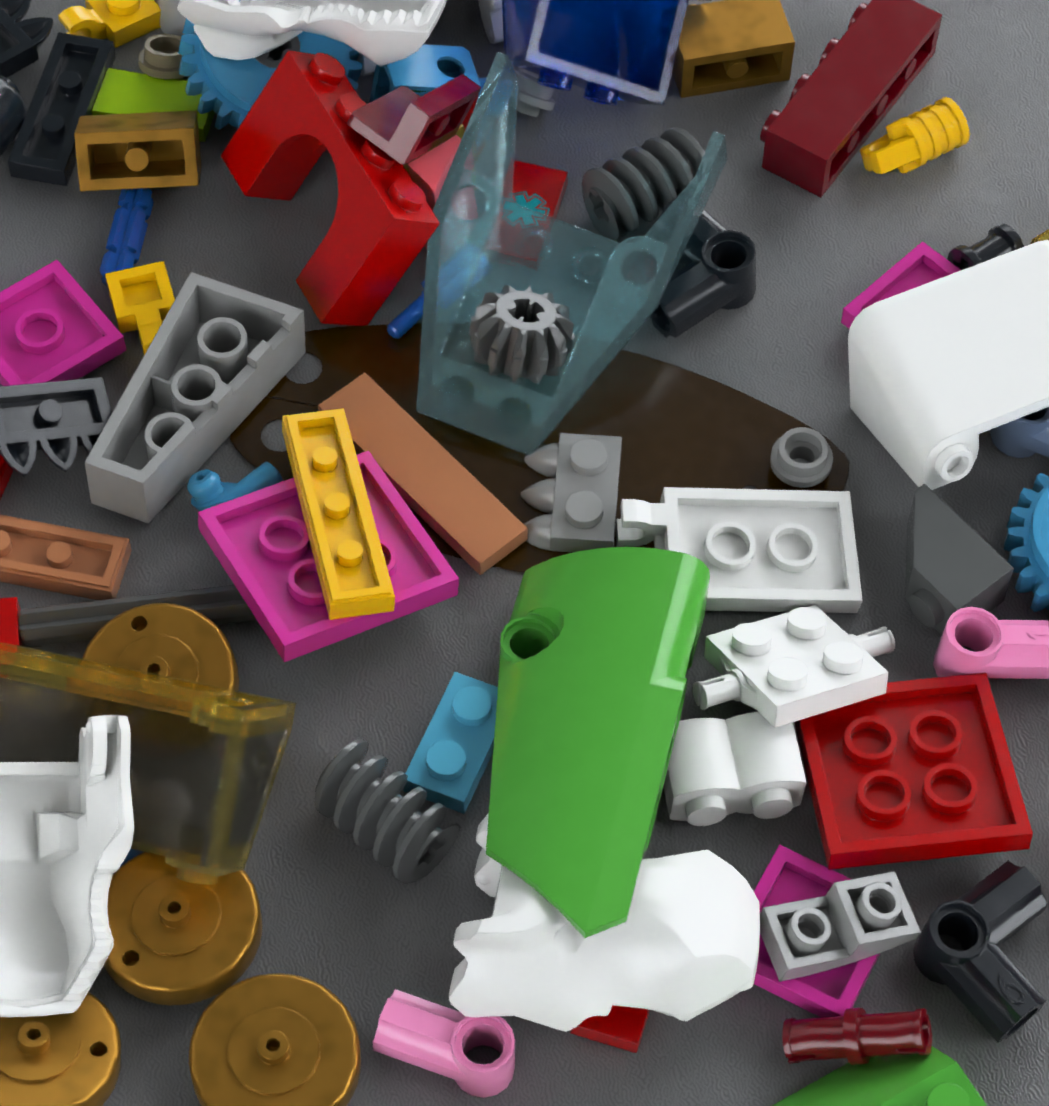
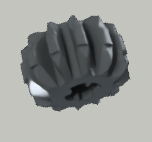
M504 285L500 294L495 292L485 293L482 303L476 307L475 315L471 317L469 335L471 336L470 345L474 351V362L488 365L490 376L500 374L510 376L513 384L518 378H527L533 383L539 384L543 375L558 376L561 367L567 360L568 353L572 351L575 334L572 333L574 323L569 319V307L554 303L553 293L542 295L533 293L530 285L525 291H516L511 286Z

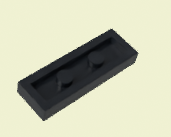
M58 32L8 159L11 177L62 186L68 185L77 161L74 133L80 116L93 115L92 109L108 68H112L116 58L113 41Z

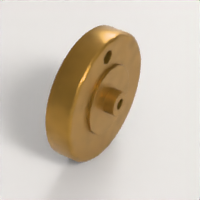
M153 603L134 607L107 622L88 644L78 673L79 697L87 717L102 715L127 716L131 731L130 756L147 760H165L180 757L197 750L219 733L231 716L239 690L237 663L223 632L202 613L186 606L170 603Z
M195 844L164 845L135 856L122 865L112 876L108 894L107 914L114 944L104 967L111 978L128 993L155 1004L185 1005L211 998L230 987L244 974L252 963L262 936V915L254 884L247 873L227 855L212 848Z
M284 973L263 974L247 978L230 986L220 993L203 1011L190 1040L189 1068L194 1090L201 1106H347L355 1092L360 1076V1043L356 1025L351 1014L341 1000L329 989L311 979L298 975Z
M88 992L80 1007L74 1013L37 1017H0V1106H102L114 1090L119 1077L121 1042L114 1017L96 996Z

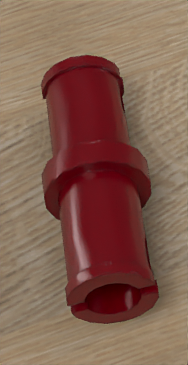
M849 1008L845 1010L843 1016L809 1019L786 1018L782 1028L784 1054L788 1058L789 1064L799 1063L800 1061L847 1058L851 1065L868 1064L872 1056L917 1053L929 1055L932 1047L929 1015H926L927 1010L925 1008L916 1009L915 1011L866 1014L863 1008Z

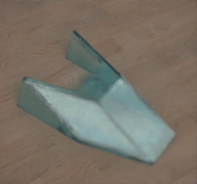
M497 52L433 209V213L440 224L427 242L416 411L419 414L517 452L531 455L544 443L657 309L728 158L725 135L713 131L693 180L644 236L630 237L621 243L521 206L513 198L519 82L509 56ZM504 285H509L516 291H525L530 285L533 293L539 295L553 293L554 303L569 307V319L574 323L572 333L575 334L572 351L568 353L567 360L561 367L558 376L543 375L539 384L533 383L527 378H518L513 384L510 376L505 374L490 376L488 365L474 362V351L470 345L471 336L469 335L471 317L475 315L476 307L482 303L485 293L495 292L500 294Z

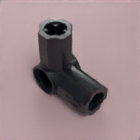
M679 196L665 205L658 219L652 224L653 237L685 267L645 292L642 299L643 307L649 314L653 326L666 338L669 336L676 338L718 309H738L747 305L753 299L756 291L755 244L750 237L742 232L723 228L692 198L684 200Z
M1009 860L955 901H947L939 905L931 914L918 936L913 950L914 961L920 972L930 981L942 985L946 984L997 1043L1009 1038L1024 1026L1046 1002L998 948V946L1043 913L1048 905L1041 891V883L1025 866H1016ZM946 934L954 937L961 943L964 951L950 949L942 942L939 935Z

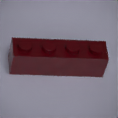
M871 0L869 4L861 3L853 13L848 30L839 40L834 37L829 41L821 55L819 66L811 75L804 73L799 78L791 93L790 101L782 111L774 110L767 118L760 134V140L765 143L762 168L821 198L934 55L943 14L914 0Z

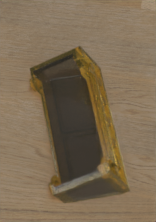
M0 642V762H78L80 728L86 727L88 717L102 715L127 716L131 731L130 784L134 819L131 849L165 856L167 864L178 868L176 875L178 879L197 884H217L220 876L245 869L292 730L296 707L295 702Z

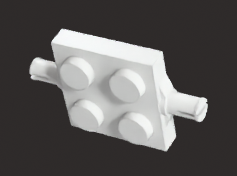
M816 605L795 608L784 614L753 623L740 624L735 628L706 636L704 658L722 676L695 682L692 688L693 697L697 706L700 705L702 710L731 700L741 701L756 709L776 728L886 694L889 672L873 657L892 653L895 649V639L891 630H887L886 626L859 635L848 634Z

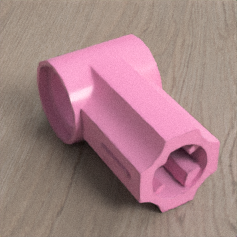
M961 608L952 613L948 619L936 649L933 662L936 675L938 677L987 673L988 678L1049 679V620H998L992 613L982 608ZM962 646L969 647L974 651H969Z
M396 989L391 997L387 998L379 1017L373 1040V1050L375 1052L454 1079L461 1090L471 1096L482 1098L495 1096L508 1087L513 1079L515 1069V1038L512 1028L505 1019L500 1016L467 1017L459 1011ZM484 1045L498 1050L501 1055L494 1062L483 1065L472 1062L466 1057V1054L474 1047Z

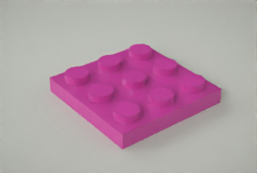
M369 450L357 454V459L395 594V606L392 612L329 620L294 477L198 512L199 531L284 663L458 595L459 577Z

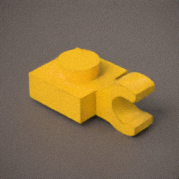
M85 0L86 8L72 6L58 15L59 21L69 31L66 34L102 40L107 38L109 41H113L114 47L117 48L160 28L161 9L154 0Z
M164 261L105 274L118 329L121 333L138 330L144 355L175 301Z

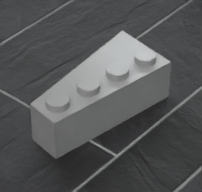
M190 272L84 462L91 504L149 524L187 483L190 477L199 470L306 353L304 310Z

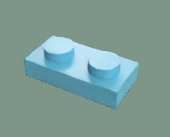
M454 672L405 773L408 775L403 789L404 792L408 793L420 786L427 791L426 800L436 804L440 803L449 809L465 814L493 754L498 687Z

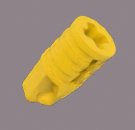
M943 97L937 100L934 105H928L922 108L921 111H916L885 126L887 134L861 148L860 153L865 169L868 171L884 174L898 168L899 172L904 174L926 164L928 160L931 161L938 158L941 154H946L954 148L967 144L970 137L968 123L958 104L949 97Z

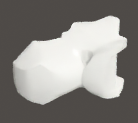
M180 0L177 10L194 24L193 27L205 49L214 57L238 61L255 58L278 48L304 31L345 43L381 67L405 59L421 48L437 24L447 0H240V2L239 0Z
M102 715L88 717L86 727L80 728L78 762H0V1017H37L74 1013L80 1007L113 949L114 940L110 931L107 914L109 887L113 873L120 868L131 849L134 834L130 784L131 731L127 716Z
M489 813L478 825L476 842L482 847L475 867V883L488 896L495 897L492 917L464 922L456 928L453 945L465 958L454 969L449 990V1001L464 1016H516L567 1032L576 1028L587 1018L609 1015L612 1005L649 1009L673 1016L681 1021H689L739 992L752 988L754 985L760 944L759 901L748 881L732 865L711 851L702 850L660 858L642 859L627 922L584 938L563 914L533 887L511 870L486 855Z

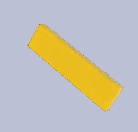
M344 408L282 416V433L329 620L394 611L395 594Z

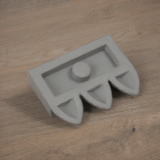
M560 433L559 443L544 445L525 456L524 462L537 473L551 477L539 481L521 492V498L527 504L539 511L549 513L524 523L528 528V540L526 542L540 549L561 552L614 547L622 437Z

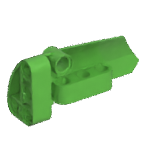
M605 547L576 551L539 563L525 571L510 621L501 632L486 855L511 870L558 909L584 938L627 922L644 850L647 851L683 708L687 687L685 676L687 669L692 667L704 620L710 581L709 569L704 562L686 553L644 547Z

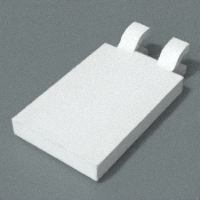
M664 487L660 503H649L636 499H622L621 519H617L615 524L616 546L637 547L654 540V548L686 553L704 562L710 573L705 611L790 612L795 608L816 605L824 613H858L863 600L850 491Z

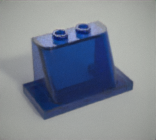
M502 0L504 60L512 66L539 74L537 83L542 86L563 91H571L572 85L584 88L583 98L592 102L616 106L619 99L638 104L664 105L688 1L712 0Z

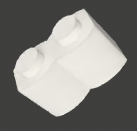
M759 712L741 714L726 720L719 718L680 720L663 786L670 820L688 821L689 824L694 826H709L722 821L727 815L734 812L754 814L762 819L781 817L789 813L793 807L801 805L806 778L793 722L774 728Z

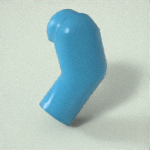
M264 462L238 483L221 482L219 474L208 469L198 471L190 477L187 483V490L193 496L191 504L198 511H202L284 480L271 463Z

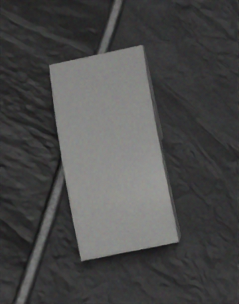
M895 871L835 882L825 896L764 907L760 912V934L779 982L820 973L874 956L914 940L921 933Z

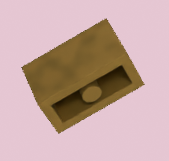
M723 0L698 5L692 4L667 10L664 50L681 98L790 80L795 40L780 0Z
M197 110L80 116L74 133L80 191L199 186L201 155Z

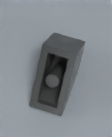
M923 484L915 490L907 523L905 600L908 602L913 615L921 624L928 628H934L942 635L948 619L957 610L966 607H977L990 612L1005 599L1014 567L926 484Z

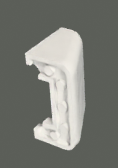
M1049 240L1035 242L876 302L863 309L852 322L848 334L850 408L918 487L926 484L931 490L962 479L971 471L977 459L979 434L1049 407Z

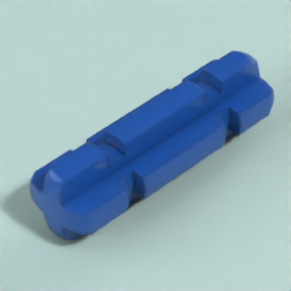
M150 188L121 189L117 203L121 207L115 211L106 244V249L109 251L103 255L100 266L101 280L106 286V273L135 267L133 264L139 261L148 226L145 220L150 217L154 203Z

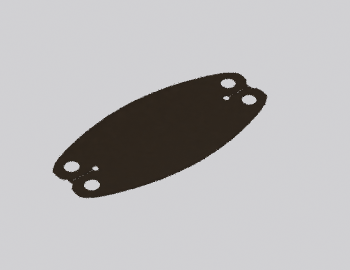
M416 323L399 339L389 335L387 331L388 324L334 327L305 331L306 353L315 355L322 364V372L319 377L313 382L298 384L290 381L285 375L230 436V440L236 450L255 468L264 462H269L279 471L284 481L293 478L287 450L280 452L268 449L261 440L263 428L272 421L282 420L284 415L317 412L318 407L315 406H318L365 372L523 524L535 517L549 513L539 511L527 504L521 498V492L539 481L551 478L534 471L524 462V458L532 451L544 445L559 443L560 433L622 437L616 520L621 519L620 505L622 499L660 503L664 487L743 489L746 486H754L756 489L843 491L849 475V460L833 442L824 436L833 453L832 469L828 477L820 484L807 488L794 487L782 482L774 474L770 464L771 450L774 443L791 429L811 427L762 401L710 378L641 354L574 338L572 351L568 353L567 360L561 367L558 376L543 375L539 384L533 383L527 378H518L513 384L510 376L505 374L490 376L488 365L474 362V351L470 345V325ZM408 505L441 553L463 559ZM615 531V537H614V547H617V546H616V531ZM654 540L637 547L654 548ZM524 542L492 567L525 573L532 566L573 552L544 550Z

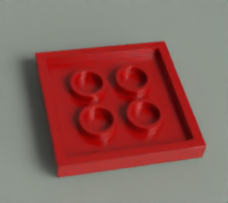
M987 673L887 682L886 694L795 721L828 870L1017 851L1030 848L1033 832Z

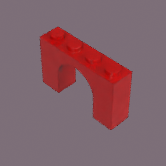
M288 50L224 149L221 157L245 196L291 201L320 156L326 149L329 151L338 179V201L335 216L325 238L295 281L322 324L365 326L370 323L437 229L440 222L426 202L425 193L413 182L404 166L347 124L352 112L367 104L360 99L349 82L342 64L334 57L325 53L310 54Z

